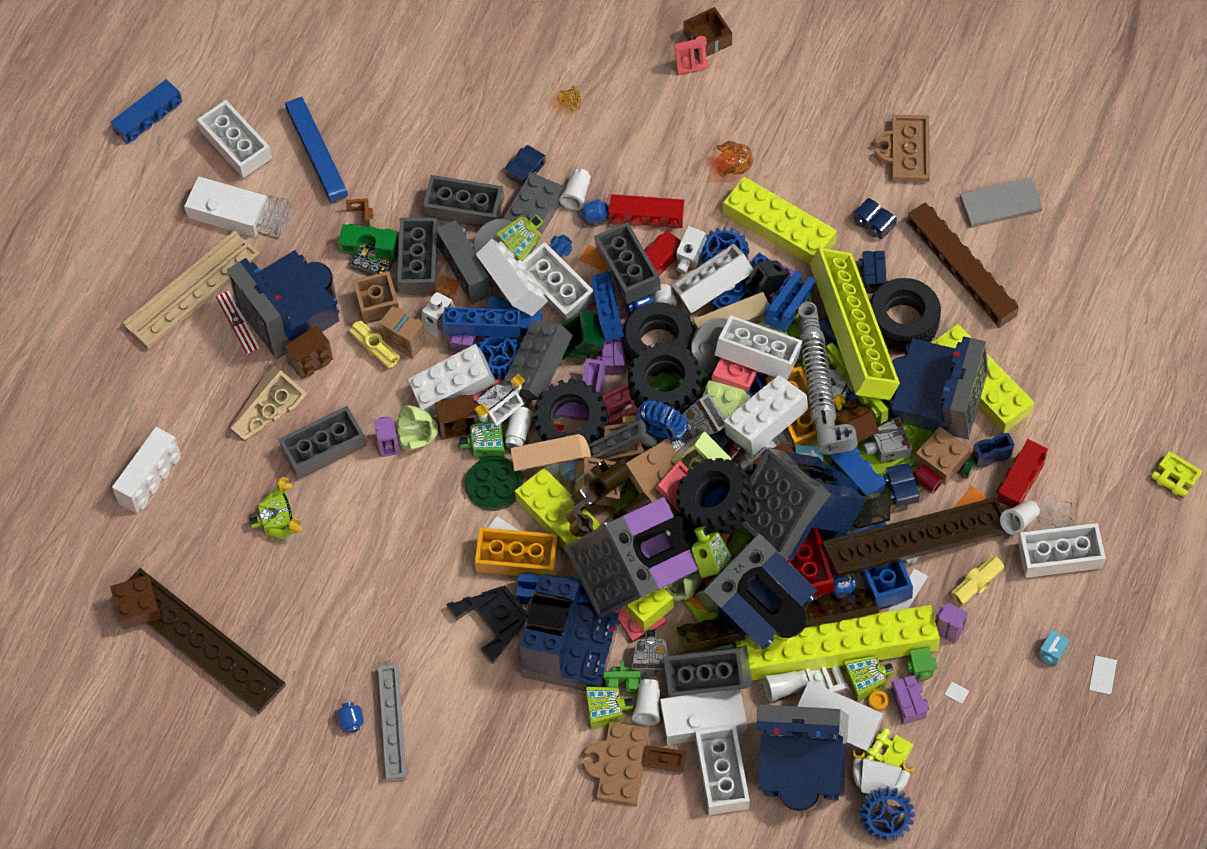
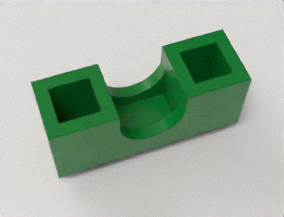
M342 224L338 246L340 253L358 255L362 245L371 243L375 245L376 257L395 259L399 239L397 231L392 229Z

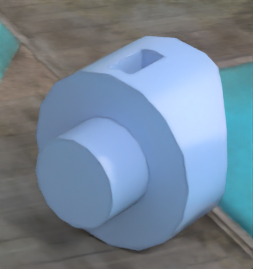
M580 459L559 464L563 480L570 481L572 485H575V464Z

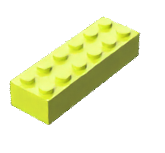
M746 177L742 178L723 202V214L809 265L818 248L831 249L836 243L837 230Z
M957 324L932 343L956 348L957 343L962 342L963 336L972 337ZM987 354L989 371L978 408L1002 433H1006L1032 413L1035 402Z

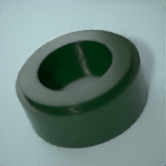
M972 459L967 460L961 474L963 477L969 479L976 461Z

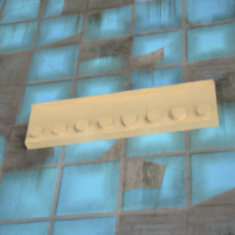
M233 231L122 323L123 327L132 333L147 349H150L230 282L227 273L228 268L244 258H247L250 263L255 262L261 257L260 252L245 239L241 238L238 232Z

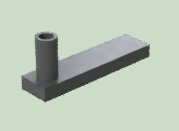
M640 419L588 444L591 458L603 460L639 442L651 449L656 446L657 440L646 433L645 422Z

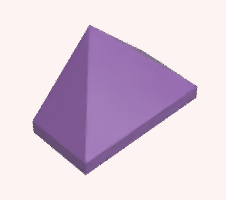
M586 358L582 381L586 382V385H592L600 394L606 383L605 361Z

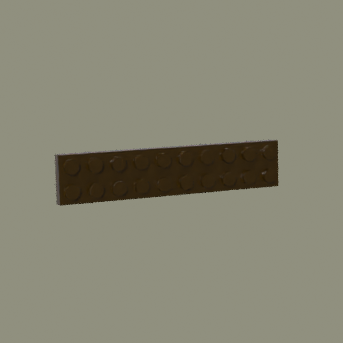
M994 497L822 541L821 548L836 578L1008 533L1002 528L1000 523V517L1004 511L997 498Z
M139 568L127 581L149 574ZM149 575L161 619L146 624L255 712L260 714L286 686L285 682Z
M857 589L849 595L841 593L830 597H818L808 605L795 608L799 614V621L772 626V628L775 630L798 625L797 629L877 614L879 613V606L867 589ZM722 617L715 620H703L695 624L687 623L676 627L678 638L685 652L744 640Z

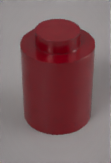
M925 465L922 467L918 466L913 472L915 482L930 494H934L943 482L942 477Z

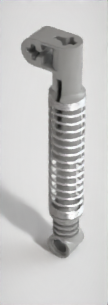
M805 302L798 308L802 332L800 340L803 341L801 345L803 365L807 381L806 385L808 386L811 418L816 426L819 451L822 454L851 451L858 444L856 430L849 424L835 426L836 410L830 381L825 338L823 332L820 331L816 305L811 302Z

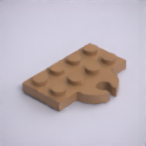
M892 115V130L880 134L875 140L874 145L876 147L886 145L888 149L881 150L875 148L874 153L881 162L892 165L893 181L929 182V116Z
M610 722L607 740L592 743L585 750L584 756L595 755L599 758V761L594 764L588 760H583L586 773L593 779L600 781L597 800L637 806L649 728Z

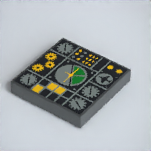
M366 243L360 247L358 255H354L350 267L369 275H376L389 271L395 259L376 257L375 245ZM397 246V251H396L395 258H396V256L398 255V252H399V247H398V246Z

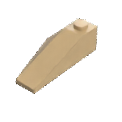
M273 366L262 378L230 428L246 440L263 429L268 423L273 420L276 421L280 418L279 416L296 408L307 393L283 371Z

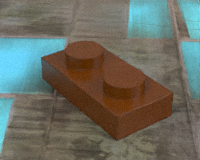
M646 745L643 767L683 773L686 751Z

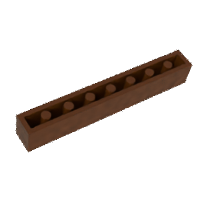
M925 202L908 213L907 224L998 328L1017 317L1019 309L1017 302L1007 295L1005 288L998 285L994 276L983 268L981 261L975 259L970 249L960 242L958 235L952 233L947 223L937 216L933 207H930Z

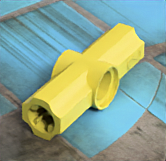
M357 321L352 325L349 333L367 349L369 355L375 356L388 369L393 368L397 364L400 356L382 340L380 334L374 333L362 321ZM373 343H378L376 346H371Z
M992 555L978 569L974 568L971 570L964 581L950 595L958 605L963 606L977 593H982L989 586L991 580L1004 570L1005 566L998 557Z

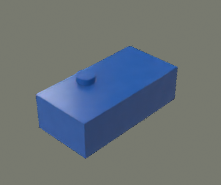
M886 522L879 523L873 526L849 532V534L884 526L887 524ZM903 561L860 572L866 589L870 592L879 608L912 599L913 585Z

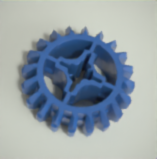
M724 226L723 230H719L717 227L716 232L710 230L709 235H706L707 240L700 254L703 264L733 244L738 247L748 260V242L745 241L744 235L740 236L739 231L734 233L733 228L728 231ZM715 245L714 252L710 253V248Z
M482 336L481 342L477 341L476 343L483 354L488 356V366L493 377H497L498 380H501V377H505L519 350L518 340H513V337L488 336V338ZM507 350L512 352V359L508 356Z
M646 401L640 405L636 412V421L640 419L644 421L646 431L649 435L655 436V438L658 437L661 440L669 439V441L676 442V440H680L687 430L688 424L684 415L676 411L674 407L668 406V404Z
M886 786V791L882 792V788L878 787V794L871 790L872 798L869 796L864 797L867 803H861V808L864 810L859 811V815L863 817L860 819L861 824H866L864 830H870L869 835L871 837L877 833V840L884 836L885 842H888L889 836H892L893 840L896 841L897 834L900 837H904L902 830L909 832L910 828L908 825L914 824V821L910 819L915 817V812L911 811L914 809V805L909 804L911 799L910 797H905L904 791L898 794V788L895 787L890 792V787ZM886 799L894 800L901 806H891L887 803ZM880 801V809L870 815L874 805ZM884 806H886L887 811L890 813V822L884 814ZM904 813L900 823L894 826V819ZM873 822H884L888 828H881Z

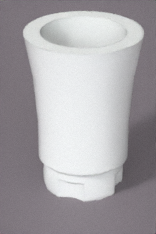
M584 169L574 170L564 192L559 198L562 206L573 211L583 209L591 178L588 171Z
M520 407L509 416L505 434V446L507 448L523 446L529 428L534 419V412L532 410Z
M1032 500L1022 502L1001 514V526L1008 534L1019 535L1039 516L1040 509L1037 503Z
M804 670L763 676L764 690L770 703L805 690L808 683Z
M643 679L640 681L636 706L632 716L634 722L647 726L656 725L660 722V690L658 681L653 679Z

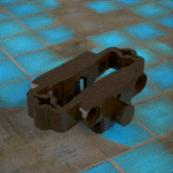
M626 457L611 467L602 460L590 469L595 478L570 497L576 505L566 513V519L570 523V532L575 537L581 538L594 531L592 518L582 514L580 511L591 504L597 503L630 477L629 471L624 465L629 462ZM644 493L639 494L605 520L603 525L652 503L651 499Z

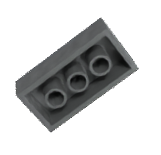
M531 172L503 219L514 222L518 218L525 216L530 221L535 215H538L544 223L537 230L543 235L561 204L559 198L564 192V186Z
M431 175L423 203L424 218H437V220L449 222L456 220L458 223L482 227L492 220L499 219L504 200L503 186Z
M400 218L397 276L399 294L436 293L438 260L437 218Z
M454 220L437 228L438 248L470 303L474 304L492 295L491 288L493 285L490 280L492 276L477 257L472 240L466 238L465 235L467 234L463 225L459 226L458 222Z
M628 222L594 236L596 250L626 304L661 290L659 275Z
M532 320L502 386H512L510 380L519 374L525 380L519 392L520 398L541 400L540 394L543 391H547L573 335L561 324Z
M348 406L278 439L281 451L297 479L303 478L367 446L365 435Z
M747 646L678 653L663 657L669 697L745 689L752 686Z

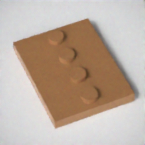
M669 439L664 440L624 464L629 471L630 479L639 493L646 494L652 502L664 497L655 487L674 466L672 459L677 452ZM665 498L674 516L659 524L663 530L667 531L684 521L685 518Z

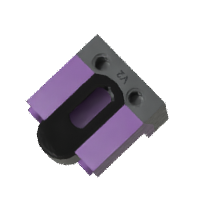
M664 497L613 520L564 547L599 618L699 570L691 552L692 546L696 542L694 528L685 517L672 514L670 506Z

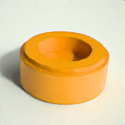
M879 690L872 692L868 699L869 707L879 712L885 710L889 702L887 694Z

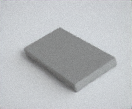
M1032 178L960 194L971 228L1042 211V205Z

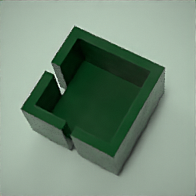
M581 310L561 324L573 335L569 342L571 345L567 346L562 357L563 360L582 364L586 361V358L589 359L591 355H595L604 348L598 314Z

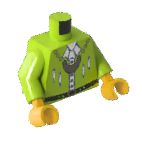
M280 478L278 486L258 504L260 515L249 517L252 529L263 526L267 536L282 540L294 533L302 532V528L298 526L302 521L293 517L287 492H285V490L292 489V484H286L289 478Z

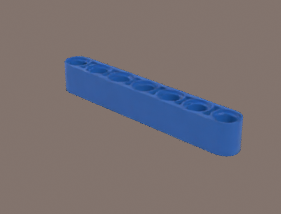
M303 97L285 102L287 112L329 201L333 202L348 196L346 187Z

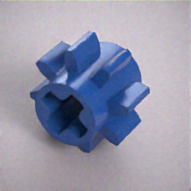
M561 234L559 237L555 235L551 239V249L560 257L563 255L568 257L572 252L571 239L564 234Z

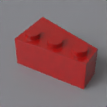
M1027 438L1022 450L1015 457V463L1012 467H1009L1004 483L1001 482L996 490L998 502L1014 508L1024 501L1044 467L1048 448Z

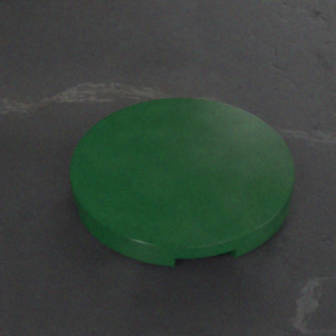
M488 456L480 459L468 470L465 478V488L469 499L476 506L489 511L503 510L516 502L515 490L523 485L521 471H514L513 463L508 458L502 456Z

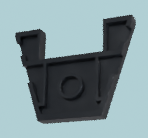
M506 585L481 592L480 595L474 597L469 596L455 603L452 601L446 604L456 620H459L474 609L494 633L496 638L481 648L482 653L491 664L497 660L529 618V614Z

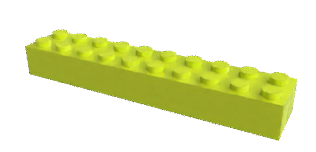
M818 248L810 262V267L816 279L818 290L855 394L890 400L900 382L852 253Z
M545 468L515 490L516 502L547 533L558 534V544L565 552V546L580 538L571 534L570 523L566 519V513L576 505L570 498L572 495ZM586 509L580 511L582 514L592 518L594 530L602 526ZM662 587L622 608L645 632L657 620H660L674 608V598Z
M931 605L797 629L786 638H775L773 636L774 641L763 650L761 648L755 650L745 640L735 642V646H747L753 681L763 679L764 675H776L800 670L806 672L808 669L815 671L821 670L822 667H826V669L836 666L841 667L844 666V661L876 656L878 660L909 656L910 650L930 647L931 652L939 651L940 637Z

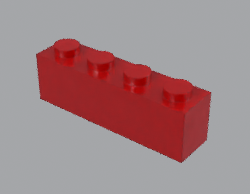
M611 194L609 223L620 225L628 222L634 226L647 225L651 227H669L672 229L683 228L685 200Z
M668 230L663 235L660 234L651 246L644 249L659 276L677 259L676 253L681 244V240Z

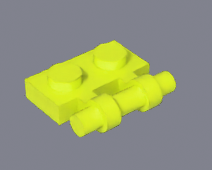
M1169 451L1158 469L1163 471L1162 475L1155 471L1151 478L1156 480L1158 485H1164L1172 490V493L1176 496L1180 495L1185 498L1188 491L1182 487L1186 485L1192 488L1203 471ZM1170 475L1171 477L1178 480V483L1175 484L1167 478Z
M884 728L876 736V742L873 747L869 748L866 753V759L902 767L914 744L898 735H895L892 741L889 740L888 736L891 732ZM882 746L888 748L884 755L879 754Z

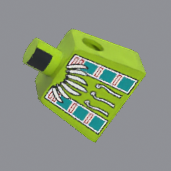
M535 215L530 221L525 216L520 217L500 230L497 235L520 260H524L542 237V234L537 229L544 222L538 215Z
M705 526L699 527L695 530L698 540L692 546V552L701 578L719 574L732 557L718 532L709 534Z
M876 656L844 661L843 669L857 702L869 697L874 691L884 689L886 686L885 677L894 674L892 664L889 662L880 666Z
M586 687L591 730L608 726L610 722L619 723L622 721V711L633 709L632 697L620 699L618 688Z

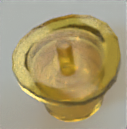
M573 85L569 90L559 91V105L569 106L573 111H577L580 108L581 95L576 85Z

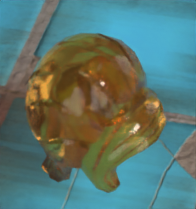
M727 141L717 146V149L722 151L716 159V169L721 177L727 174L740 175L746 173L752 167L753 154L747 145Z

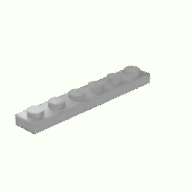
M398 664L378 666L386 781L407 780Z

